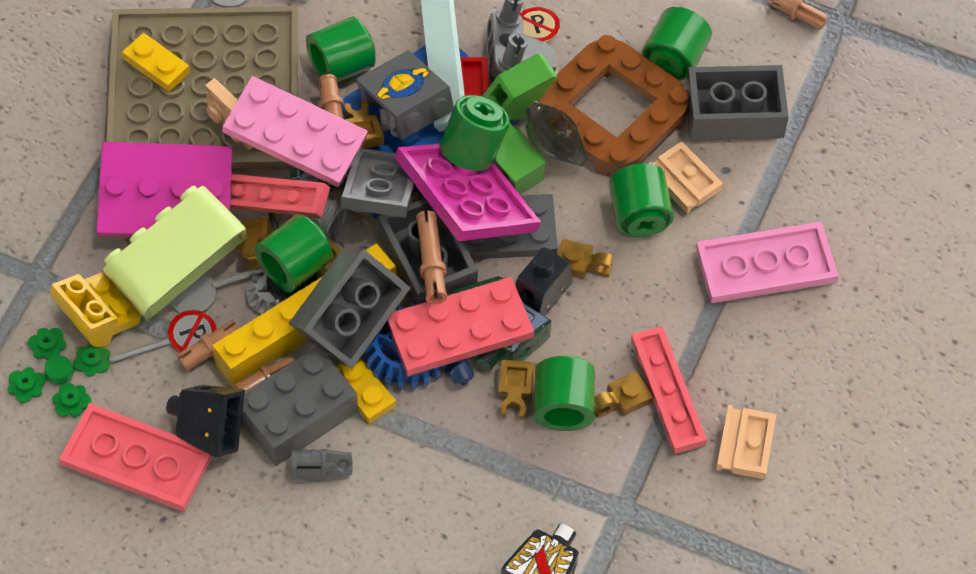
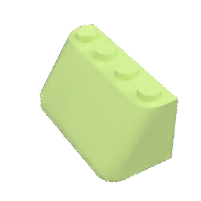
M194 185L181 195L180 199L182 201L173 209L170 206L166 207L155 217L157 222L148 230L145 227L138 230L129 239L131 241L130 245L122 251L119 248L114 250L104 259V262L107 264L103 268L104 273L146 322L247 239L246 228L205 186L197 188Z

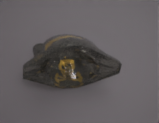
M533 101L526 109L528 123L525 126V130L534 147L541 154L549 158L582 167L588 160L574 120L562 110Z

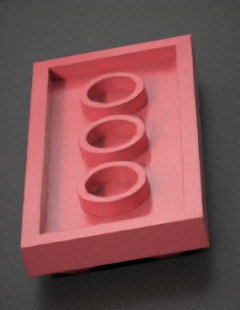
M512 277L448 295L446 301L440 304L439 300L435 299L436 304L425 302L395 311L386 321L407 376L534 338L533 327Z
M89 403L59 461L61 466L185 512L213 456L174 434Z

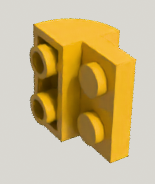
M103 272L86 279L77 274L51 286V299L90 344L95 347L107 346L111 343L113 335L139 325L141 314Z

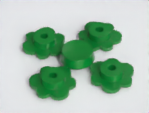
M40 328L37 331V335H33L28 339V346L33 350V355L36 359L45 358L48 360L45 364L44 374L40 372L35 373L31 367H26L23 372L19 370L13 371L9 375L10 385L8 386V393L16 395V399L19 402L27 403L32 397L42 395L41 387L45 385L46 379L53 384H62L59 388V393L54 394L52 397V401L56 405L55 411L61 417H66L70 414L73 417H78L82 414V409H87L89 403H92L91 397L86 394V388L83 385L74 386L72 383L66 382L73 377L74 368L80 372L84 371L88 377L94 376L96 372H107L110 368L108 359L111 357V353L108 349L95 347L89 343L86 347H79L77 349V357L72 364L67 357L60 355V351L65 350L67 347L66 341L63 340V331L59 328H52L50 330Z

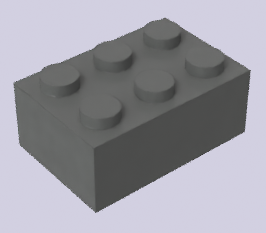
M782 65L688 67L685 88L689 91L687 112L690 140L784 138L789 115Z
M426 198L409 204L406 218H390L383 214L378 216V237L390 260L395 264L399 278L411 287L407 293L414 306L427 302L425 299V281L420 275L422 258L416 221L417 214L424 211L426 222H429L427 211H434L436 213ZM437 214L441 260L446 265L444 282L447 296L478 287V269L463 241H458ZM435 292V299H438V294Z
M347 243L288 324L314 345L318 346L333 360L352 369L411 287L365 249Z
M316 346L245 393L241 423L275 466H278L292 456V449L302 450L358 412V395L323 351Z

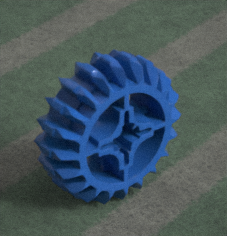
M400 304L396 307V311L403 309ZM387 322L362 354L363 359L366 360V367L374 371V376L378 380L385 378L387 387L397 382L400 390L404 388V384H411L415 391L417 382L420 381L428 386L430 377L438 379L440 369L447 367V365L407 376ZM387 357H391V358L396 359V360L398 361V363H397V362H394V361H392V360H390V359L387 358Z

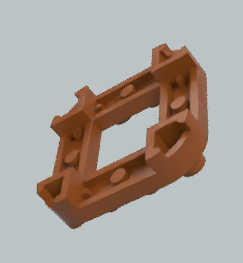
M603 35L599 40L588 44L556 74L558 77L537 102V117L540 122V129L547 136L551 132L555 135L557 134L558 137L596 164V172L607 176V172L615 173L623 167L641 163L675 128L681 129L687 114L689 91L680 81L655 63L648 61V58L628 44L616 40L613 36ZM611 74L652 102L618 137L573 106L603 76L608 78ZM559 110L566 121L575 126V129L572 130L569 123L568 127H570V130L566 129L567 124L565 121L562 129L553 131L545 123V119L551 116L559 117V115L553 114V112Z

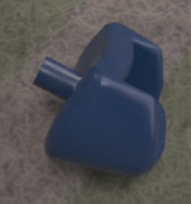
M467 359L450 363L444 368L446 376L454 384L461 383V385H466L474 377V370Z

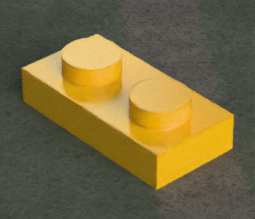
M142 33L122 51L123 59L168 92L190 73V67L187 63L145 33Z
M360 358L352 369L342 364L336 367L357 392L358 412L369 425L396 407L395 398Z

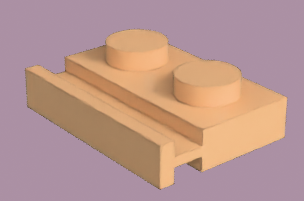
M214 78L205 85V88L208 90L206 93L208 105L206 111L215 123L220 122L224 125L238 100ZM231 137L232 140L236 143L241 142L248 150L253 148L252 146L236 138Z
M682 141L660 155L655 162L649 163L663 169L670 197L686 214L691 212V209L696 205L700 206L722 191L723 183Z
M728 405L716 470H730L733 474L765 480L776 414L747 408L739 410Z

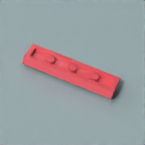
M231 174L230 208L322 218L330 187L322 182Z
M663 326L631 334L632 346L648 388L653 395L654 404L673 454L706 446V436Z

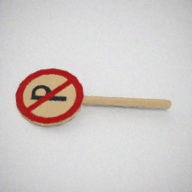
M531 7L519 14L523 18L524 34L544 43L553 40L558 35L560 20L551 10L543 7Z

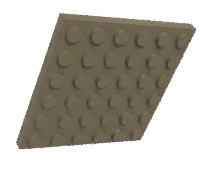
M298 6L113 9L106 142L232 146V169L294 167L254 147L248 150L241 142L236 143L229 135L223 133V125L220 122L215 123L206 111L208 107L206 93L208 90L205 88V85L215 78L238 100L249 80L254 76L298 97ZM142 33L148 35L190 67V73L170 92L123 59L122 51Z

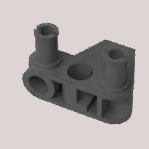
M505 0L502 9L491 13L486 29L489 86L499 74L537 53H542L554 72L556 70L555 47L524 34L523 18L519 14L525 0Z

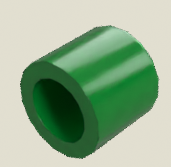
M675 6L666 8L660 15L644 45L642 55L678 81L687 79L688 67H697L711 40L712 30L707 21L692 10Z
M354 16L306 35L307 52L318 77L332 74L340 82L375 66L376 51L372 37L367 28Z
M475 95L463 96L455 103L440 140L439 148L442 154L458 167L473 171L486 170L492 166L509 127L510 118L499 104L490 99Z
M649 163L632 164L621 168L610 177L608 186L617 228L622 234L629 237H647L660 233L671 225L674 219V212L665 172L661 167Z
M299 214L293 216L254 247L256 258L266 275L279 288L290 293L333 259V252L325 233L315 222Z
M563 355L546 358L537 364L534 381L535 422L542 427L558 431H574L592 424L595 419V370L590 362L579 357Z

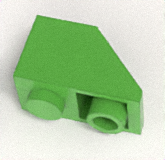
M537 53L499 74L482 97L499 104L507 112L510 120H524L558 76L544 55Z
M509 122V127L496 155V166L521 195L544 180L546 160L538 149L534 150L529 145L524 133L519 128H514Z

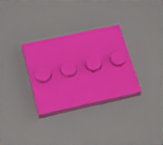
M102 142L97 237L131 238L133 234L143 227L148 230L157 222L155 217L168 206L172 209L182 201L180 199L181 195L194 185L197 188L205 186L230 211L232 146Z
M440 144L398 147L394 158L458 241L537 232L541 221L494 162L486 170L473 171L458 167L450 162L442 154L439 148Z

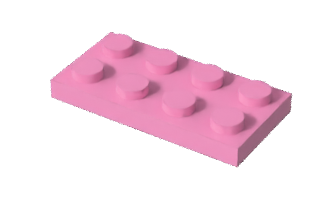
M254 76L249 80L222 129L223 133L338 188L368 133L367 130Z
M822 222L696 242L695 249L711 304L837 283L839 277Z

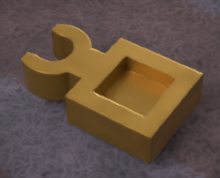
M365 100L361 101V110H353L350 103H346L345 120L368 131L361 148L384 145V135L376 114L369 115L368 102Z
M501 360L498 394L500 396H507L501 404L502 418H507V410L512 406H516L520 409V420L525 419L526 404L522 397L532 398L535 362Z

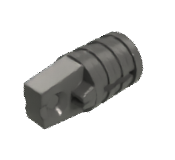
M292 449V480H326L352 475L353 461L352 453L328 449Z

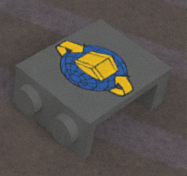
M409 50L356 79L361 101L365 100L368 102L369 108L378 103L394 117L398 137L401 140L452 112L454 108L450 86Z

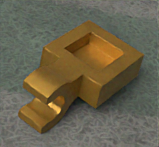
M269 216L240 222L246 228L247 239L237 248L239 252H242L244 259L248 258L249 271L262 269L256 258L254 247L272 233L273 227Z
M562 238L557 255L571 264L572 276L585 279L588 271L603 277H609L613 266L611 264L613 255L605 252L593 254L592 245Z
M635 371L608 383L607 392H602L595 396V414L600 418L619 409L621 414L625 416L651 404L653 395L638 372Z

